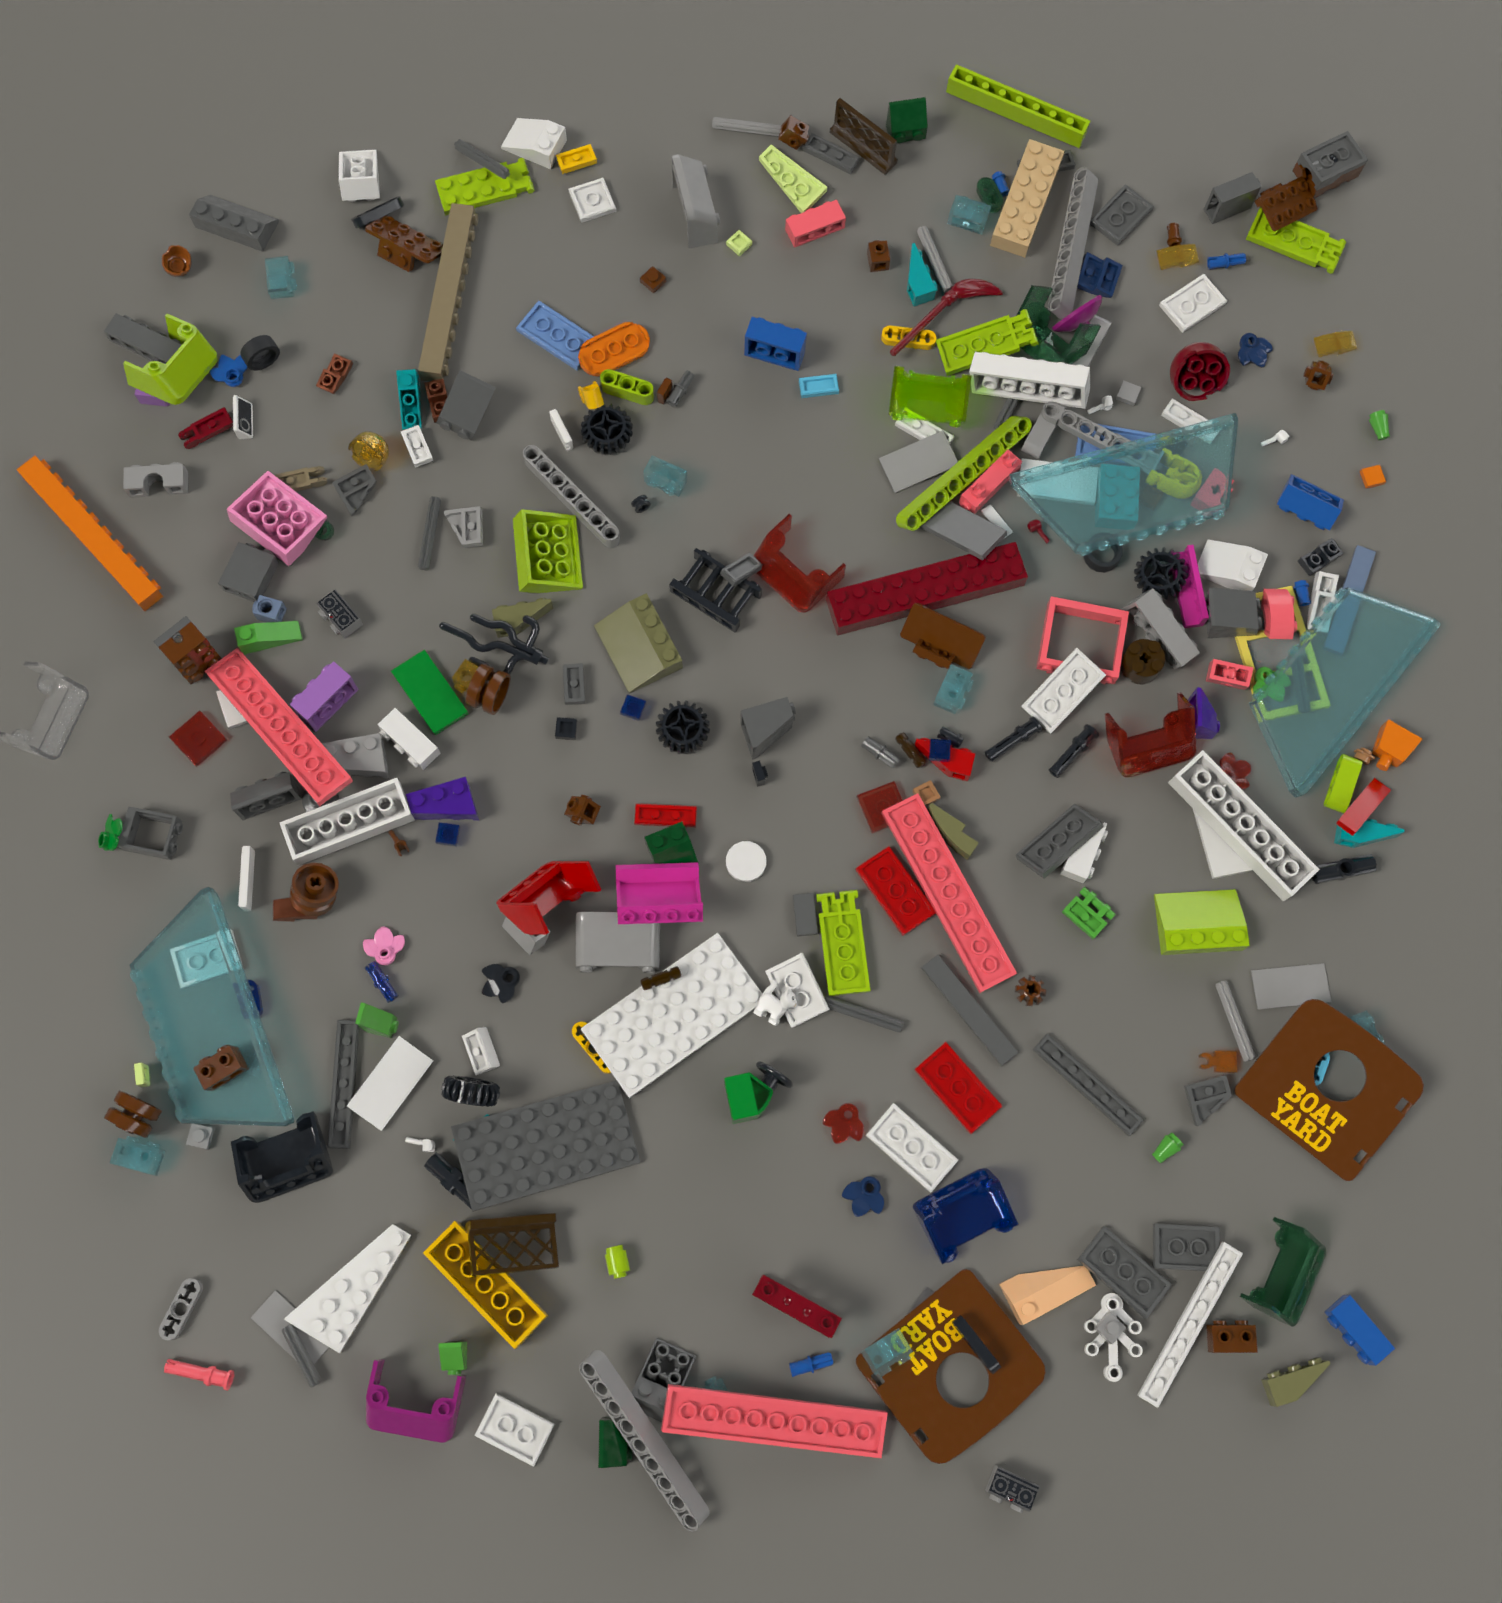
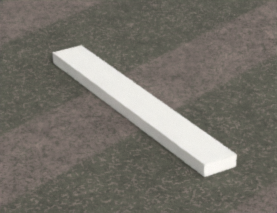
M1222 1241L1137 1395L1155 1407H1159L1242 1257V1252Z

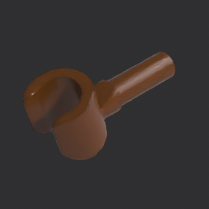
M393 830L388 832L394 840V847L399 856H402L400 851L403 849H407L408 852L410 851L406 842L398 839Z

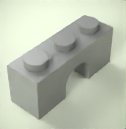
M173 462L169 465L151 464L150 466L132 465L131 467H124L123 489L129 497L149 496L150 486L157 481H163V487L169 495L188 494V471L184 464Z

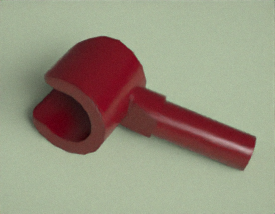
M1035 519L1027 524L1030 532L1037 531L1046 544L1050 542L1042 530L1040 520Z

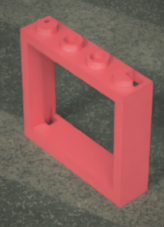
M1051 596L1047 603L1036 669L1044 670L1046 673H1053L1063 662L1047 658L1054 612L1119 625L1112 671L1101 669L1106 676L1100 681L1104 685L1106 683L1115 684L1119 678L1129 611Z

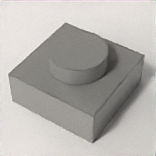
M192 1123L186 1145L209 1150L215 1128Z
M1107 1312L1094 1329L1109 1344H1113L1126 1327L1111 1312Z

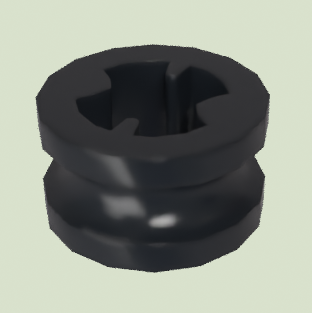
M641 495L635 498L631 505L636 507V513H642L651 506V502L647 501L646 495Z

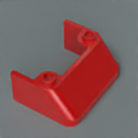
M552 861L538 868L502 896L496 904L500 912L524 934L547 935L549 930L544 922V915L563 900L576 901L581 898L584 892H600L601 887L589 861Z

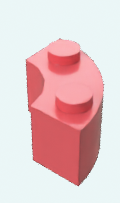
M1287 589L1263 590L1261 609L1264 615V633L1269 639H1293V635L1297 631V621H1294V596H1291Z

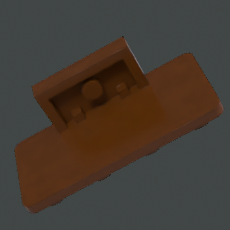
M1302 176L1287 184L1282 185L1279 183L1261 192L1260 197L1254 201L1257 208L1261 206L1274 232L1318 209L1308 183Z
M385 215L365 228L367 233L380 239L377 256L407 272L413 270L415 258L424 263H430L441 256L443 248L441 242L433 240L424 233L396 221L391 216Z
M919 603L913 604L900 633L903 639L916 644L912 652L919 658L928 659L938 667L949 669L952 662L966 669H971L986 639L984 634Z

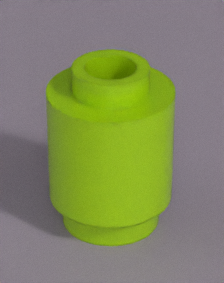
M623 1245L606 1249L605 1260L609 1276L613 1275L614 1279L627 1276L626 1272L630 1271L626 1250H623Z

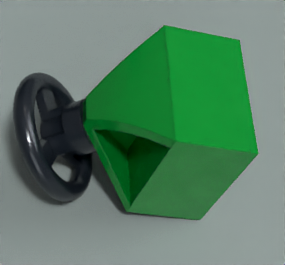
M761 1061L756 1063V1067L765 1074L761 1080L750 1072L725 1077L724 1085L732 1123L737 1124L758 1119L769 1105L773 1091L778 1086L777 1083L791 1088L793 1086L792 1081L775 1068Z

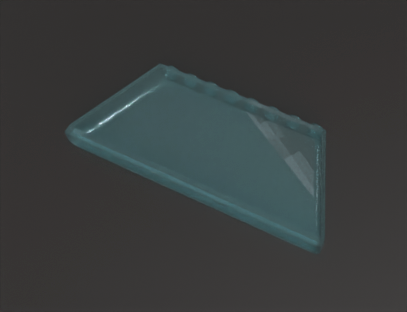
M1236 413L1019 471L1009 474V482L1011 487L1076 554L1081 556L1097 549L1101 551L1106 550L1112 545H1124L1130 540H1143L1152 534L1161 535L1174 528L1180 530L1189 524L1194 523L1198 525L1207 519H1220L1225 516L1230 505L1238 417Z
M1349 587L1345 589L1340 588L1335 593L1333 602H1329L1322 609L1324 613L1312 621L1311 629L1309 631L1306 630L1299 637L1301 641L1289 649L1287 652L1289 654L1288 657L1282 659L1276 665L1277 670L1274 674L1271 673L1264 680L1265 685L1253 693V699L1249 703L1250 708L1287 788L1295 798L1304 795L1313 786L1440 627L1441 623L1434 617Z
M206 887L194 896L130 964V977L136 984L138 990L136 995L144 1008L143 1016L150 1027V1038L155 1042L157 1048L155 1053L163 1067L162 1075L170 1088L168 1093L176 1107L175 1115L181 1123L288 1126L294 1123V1115L217 892L213 888ZM224 1045L238 1047L249 1069L214 1091L204 1090L193 1068L199 1064L201 1059L213 1056Z

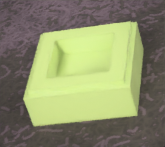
M740 230L726 241V245L738 256H741L753 243Z
M144 1063L134 1064L136 1085L140 1087L150 1086L149 1066Z

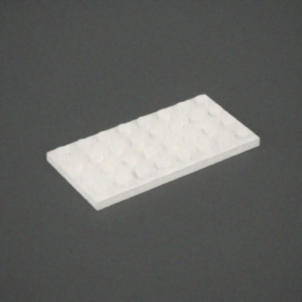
M718 933L665 969L670 971V968L678 966L681 971L680 978L671 979L670 982L656 987L652 986L648 990H643L642 986L581 1028L585 1037L629 1099L758 1006L759 999L763 995Z

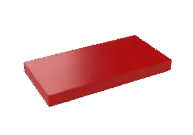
M889 846L855 868L858 875L902 936L936 914L931 903Z
M947 1042L914 1069L970 1135L1002 1107L1001 1103Z

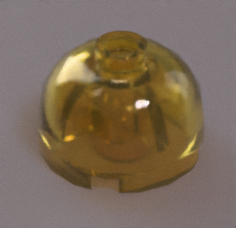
M371 431L361 432L349 443L348 449L349 451L351 449L353 453L351 457L360 466L367 464L369 469L371 467L378 471L388 459L389 447L385 439L377 433Z

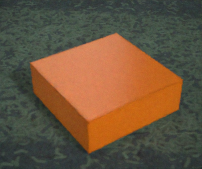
M1380 465L1360 470V475L1366 489L1386 483Z

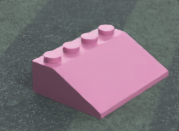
M269 471L262 475L227 508L230 522L264 548L273 552L277 558L288 566L304 552L327 519L326 514Z

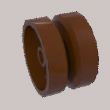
M481 664L469 684L466 704L476 709L482 706L484 712L495 715L506 698L511 680L510 674L501 670L495 673L493 667Z
M322 863L304 864L298 868L293 875L289 898L292 906L306 916L316 917L327 913L332 909L336 901L339 885L336 873Z
M119 1090L114 1101L117 1105L123 1107L124 1110L110 1107L104 1119L128 1133L148 1138L152 1127L142 1119L157 1121L162 1110Z

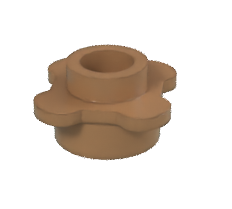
M1361 747V749L1354 750L1356 754L1353 758L1361 760L1363 764L1369 765L1370 761L1375 759L1372 756V752Z

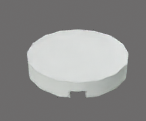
M742 841L734 844L729 849L726 856V868L734 879L752 882L764 873L766 855L758 844L751 841Z

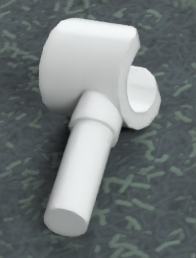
M1112 396L1103 397L1101 399L1102 404L1088 409V414L1102 409L1106 411L1111 410L1113 406Z
M1280 430L1272 438L1261 442V446H1266L1277 440L1280 444H1283L1288 440L1289 435L1286 431Z
M406 1137L405 1142L423 1145L422 1152H435V1142L433 1140H418Z

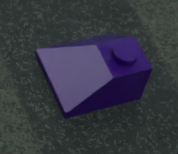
M1197 687L1187 700L1188 738L1213 739L1219 733L1220 722L1217 721V714L1202 688Z

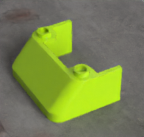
M166 314L165 319L169 338L177 339L183 343L166 364L159 361H151L141 368L125 361L123 365L128 385L165 402L178 405L188 398L214 367L218 358L214 348L194 325Z

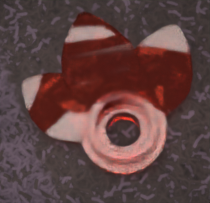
M1233 753L1225 754L1220 759L1221 769L1242 790L1248 788L1250 784L1245 777L1250 774L1251 765L1243 760L1236 761Z
M851 1103L841 1105L838 1110H830L823 1119V1125L832 1127L831 1136L835 1144L844 1142L849 1136L856 1141H860L864 1133V1125L858 1118V1109ZM846 1111L852 1112V1116L850 1118H846L844 1116V1113Z

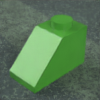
M467 1342L439 1343L442 1371L448 1370V1375H459L461 1370L467 1369Z

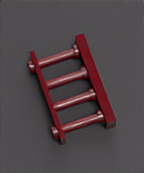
M764 1274L761 1276L752 1294L831 1339L842 1319Z

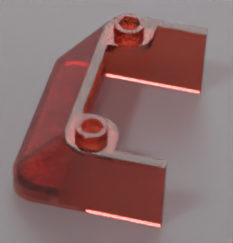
M788 514L766 535L755 552L754 557L763 565L762 569L756 573L798 612L805 613L811 610L827 594V591L833 589L844 578L846 565L844 563L841 564L830 576L821 569L813 570L808 575H805L779 551L785 545V534L791 529L792 515Z
M1181 692L1177 693L1178 710L1169 712L1164 717L1162 728L1127 738L1126 731L1119 727L1109 713L1105 714L1107 741L1117 769L1123 777L1136 776L1188 761L1194 757L1196 753L1195 708Z

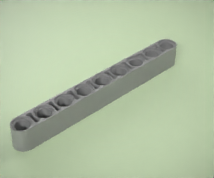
M1087 167L1079 168L1074 174L1048 301V310L1060 320L1073 311L1098 185V178Z
M1095 315L1068 364L1089 367L1112 322ZM1046 408L1047 414H1056L1053 408ZM1040 413L1021 451L1039 459L1058 424L1054 425L1046 421Z
M594 1350L580 1364L579 1371L681 1524L688 1531L694 1532L698 1530L709 1516L708 1506L607 1356L600 1350Z

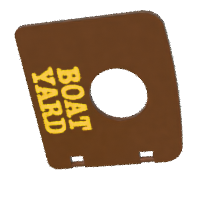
M1310 999L1303 1002L1237 1083L1234 1091L1238 1098L1345 1181H1351L1359 1174L1368 1160L1405 1117L1409 1109L1421 1097L1424 1084L1419 1074L1367 1030L1327 1003L1318 999ZM1331 1051H1348L1354 1054L1364 1066L1366 1074L1365 1084L1359 1094L1352 1099L1346 1101L1331 1100L1325 1097L1315 1084V1066L1322 1056ZM1404 1098L1408 1103L1400 1112L1395 1106ZM1362 1149L1367 1154L1358 1163L1354 1160V1157Z
M967 1269L961 1270L856 1358L858 1369L926 1458L937 1464L949 1462L984 1437L1026 1400L1043 1382L1045 1377V1365L1041 1358L976 1276ZM960 1315L1001 1365V1368L994 1374H991L986 1368L988 1374L987 1392L980 1402L967 1408H959L947 1403L940 1395L936 1384L937 1370L942 1361L948 1356L955 1353H968L978 1358L952 1324V1321ZM876 1371L885 1381L880 1386L871 1376ZM919 1428L928 1437L924 1443L914 1433Z

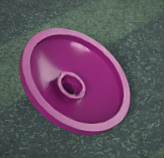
M1101 294L1055 324L1052 330L1054 332H1071L1080 328L1082 331L1090 326L1091 323L1089 321L1098 313L1103 299Z

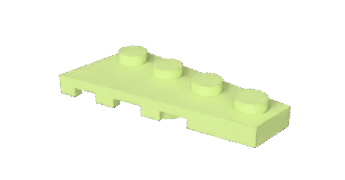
M770 145L759 156L760 163L801 213L811 208L827 192V186L773 145Z

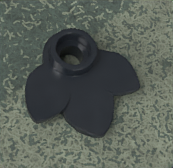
M491 964L484 967L482 973L489 980L485 983L482 994L488 997L498 996L502 1004L511 1000L514 996L515 986L520 981L519 972L513 967L503 968L499 964ZM507 975H513V980L507 981Z

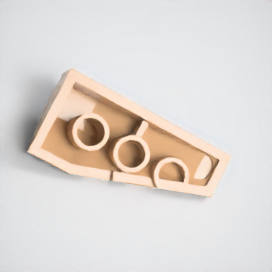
M1084 1266L1018 1274L999 1284L1019 1325H1024L1096 1286L1089 1270Z

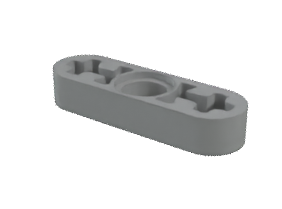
M188 1278L182 1282L159 1327V1335L162 1339L175 1340L180 1336L203 1291V1285L200 1280ZM195 1283L194 1288H196V1292H191L188 1296L192 1301L181 1299V1296H187L189 1293L187 1285ZM182 1302L186 1305L187 1310L184 1315L179 1316L176 1314L175 1308L177 1304ZM170 1317L180 1319V1323L175 1322L172 1329L175 1330V1333L167 1335L166 1326H171L174 1322Z

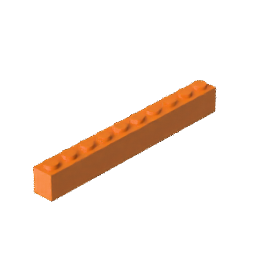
M34 455L16 469L144 611L163 598L159 591L161 589L160 585L154 579L150 581L147 578L148 572L142 566L138 568L134 564L137 561L129 552L125 554L122 551L124 546L117 538L114 541L110 538L112 533L105 525L100 527L98 524L100 520L93 512L89 514L86 511L88 507L81 499L76 500L73 497L76 495L68 485L64 487L61 484L64 482L56 472L52 474L49 471L51 466L44 459L40 461Z

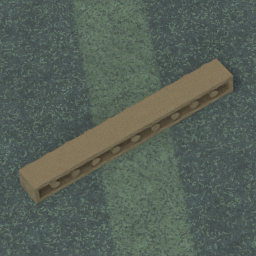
M451 203L418 368L421 380H444L445 376H448L449 365L447 363L448 359L452 357L451 342L455 341L456 333L454 327L458 325L459 314L457 312L458 308L462 306V297L460 296L461 291L464 292L465 290L464 276L468 274L469 265L467 261L472 255V247L470 245L475 240L474 225L477 226L478 214H475L474 206Z

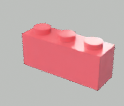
M837 200L828 201L819 207L809 208L798 215H791L786 219L785 231L795 248L844 229L846 217Z

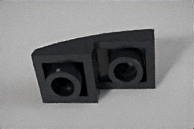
M1331 538L1320 544L1315 550L1302 556L1298 563L1311 576L1344 553Z

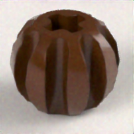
M1029 975L1028 980L1022 977L1018 980L1021 986H1015V993H1020L1021 995L1017 999L1020 1003L1022 1000H1025V1006H1033V1001L1036 1005H1039L1043 1002L1040 996H1046V989L1041 988L1044 982L1041 979L1039 982H1036V976ZM1030 987L1033 988L1032 995L1028 994Z

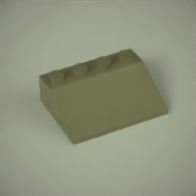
M647 593L627 602L594 625L629 694L683 668L682 659Z

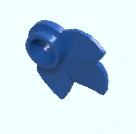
M221 355L218 362L219 368L211 369L210 374L214 380L225 382L230 387H236L242 383L243 373L247 370V365L240 355L235 360Z

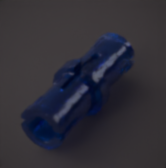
M376 961L368 964L370 967L366 966L364 969L374 981V987L380 990L387 1003L395 1000L394 997L397 998L399 995L390 984V978L384 975Z

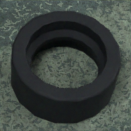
M268 335L252 338L240 351V356L247 367L254 371L269 367L280 355V349Z
M1099 533L1089 539L1084 549L1083 557L1090 569L1105 573L1113 570L1118 565L1122 557L1123 548L1121 542L1115 536L1109 533ZM1098 543L1110 546L1114 551V558L1110 562L1096 560L1092 555L1093 546Z

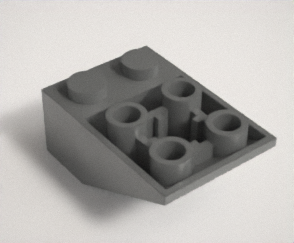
M656 1338L632 1390V1395L647 1416L662 1422L668 1384L684 1386L696 1356Z

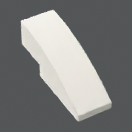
M1321 571L1316 572L1310 598L1311 604L1308 611L1307 629L1323 633L1328 632L1336 599L1335 591L1339 575Z

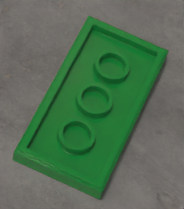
M425 649L391 670V673L434 735H437L469 714Z

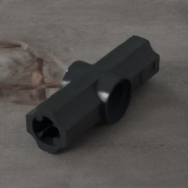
M1372 854L1316 865L1320 870L1312 876V881L1315 884L1374 873L1377 871V863ZM1340 865L1347 869V873L1341 871Z
M436 1152L426 1161L424 1167L440 1181V1184L452 1195H456L471 1209L463 1173L455 1166L450 1165Z

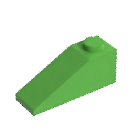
M298 621L253 623L234 628L237 645L243 654L303 640Z
M361 1002L355 1024L367 1033L392 1038L393 1033L397 1032L399 1022L396 1021L397 1017L395 1015Z

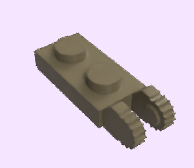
M322 466L306 467L275 475L296 492L327 484V479L324 477L310 479V476L315 477L325 473Z

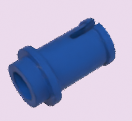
M1002 171L995 172L991 180L997 188L999 197L1007 196L1010 191L1005 181L1006 176Z
M1306 580L1295 582L1293 590H1296L1298 606L1310 605L1309 584Z

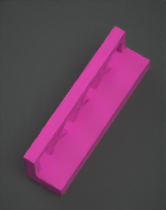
M1187 545L1183 552L1173 553V555L1179 553L1180 559H1185L1184 565L1188 566V571H1186L1188 578L1185 579L1186 585L1181 586L1182 591H1176L1183 627L1204 626L1209 616L1194 545ZM1177 570L1173 571L1174 580L1178 575Z

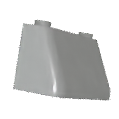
M617 912L576 913V969H580V972L589 973L592 972V969L597 968V966L638 967L643 969V973H655V970H660L661 923L618 924Z

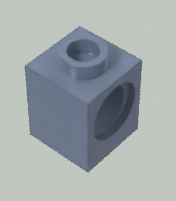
M259 595L258 600L254 602L252 607L253 614L257 620L266 623L282 622L287 609L282 601ZM272 608L270 612L264 613L265 609Z

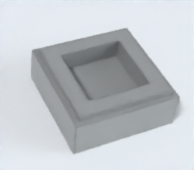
M1123 380L1116 400L1134 406L1141 387Z

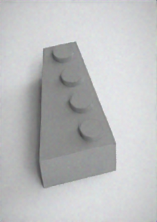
M1154 589L1138 595L1121 608V610L1129 611V614L1134 618L1132 622L1136 627L1140 626L1146 631L1145 637L1147 639L1159 642L1164 651L1166 661L1174 669L1182 667L1200 653L1196 643L1187 636L1183 625L1177 622L1173 611L1166 607L1161 595Z
M380 733L322 743L350 776L389 778L385 745Z

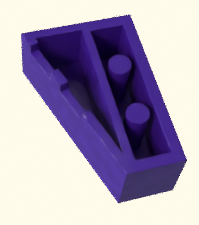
M466 777L406 794L414 819H473V821H479Z

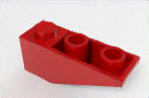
M916 738L914 745L918 751L948 777L968 782L976 753H972L967 748H952L947 743H933L928 738Z

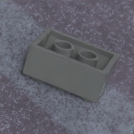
M290 772L277 773L273 778L268 780L260 779L254 785L248 787L241 786L230 793L231 808L242 820L301 799L295 779Z

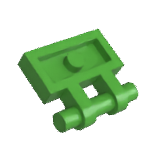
M1084 887L1079 893L1085 899L1082 901L1075 896L1062 913L1091 939H1094L1108 924L1102 919L1103 915L1111 920L1116 914L1107 903L1104 904L1096 897V893L1090 892ZM1088 904H1093L1099 910L1098 913H1095Z

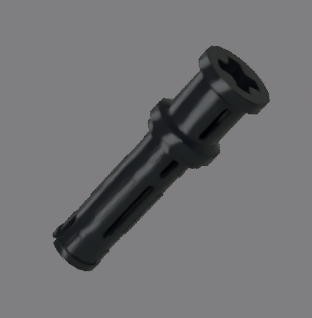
M1031 716L1028 722L1022 726L1018 725L1015 727L1012 734L985 751L988 760L993 762L1020 742H1027L1029 737L1036 732L1040 733L1042 731L1040 723L1035 717Z
M1086 724L1083 727L1084 730L1072 739V745L1048 769L1054 777L1059 778L1081 751H1086L1088 745L1099 737L1096 729Z

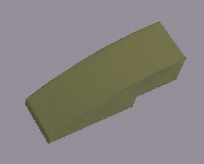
M931 803L928 807V812L942 838L956 853L968 861L979 842L962 832L966 826L964 823Z

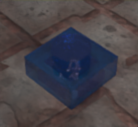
M627 694L620 715L640 721L646 701Z
M930 739L929 760L949 762L951 740Z
M439 822L435 840L436 844L457 847L460 826Z

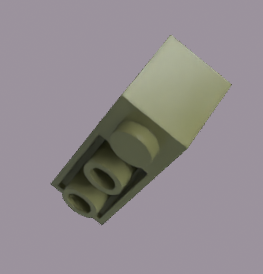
M539 598L534 602L528 603L522 601L512 606L500 605L496 609H492L494 621L502 620L508 622L514 628L516 635H518L530 626L523 622V616L528 615L538 620L552 610L553 605L551 598ZM495 629L498 638L508 637L504 629Z
M1321 1357L1308 1360V1365L1302 1367L1300 1364L1288 1366V1371L1280 1373V1370L1267 1373V1378L1261 1380L1270 1406L1278 1407L1297 1401L1330 1365V1361L1321 1360Z

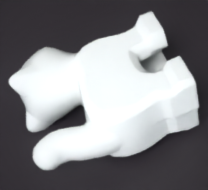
M772 980L770 986L765 989L760 997L758 1006H756L753 1013L759 1017H766V1011L771 1014L768 1022L778 1026L779 1019L788 1008L796 1006L797 1000L792 989L785 990L779 1000L772 994L777 987V981Z

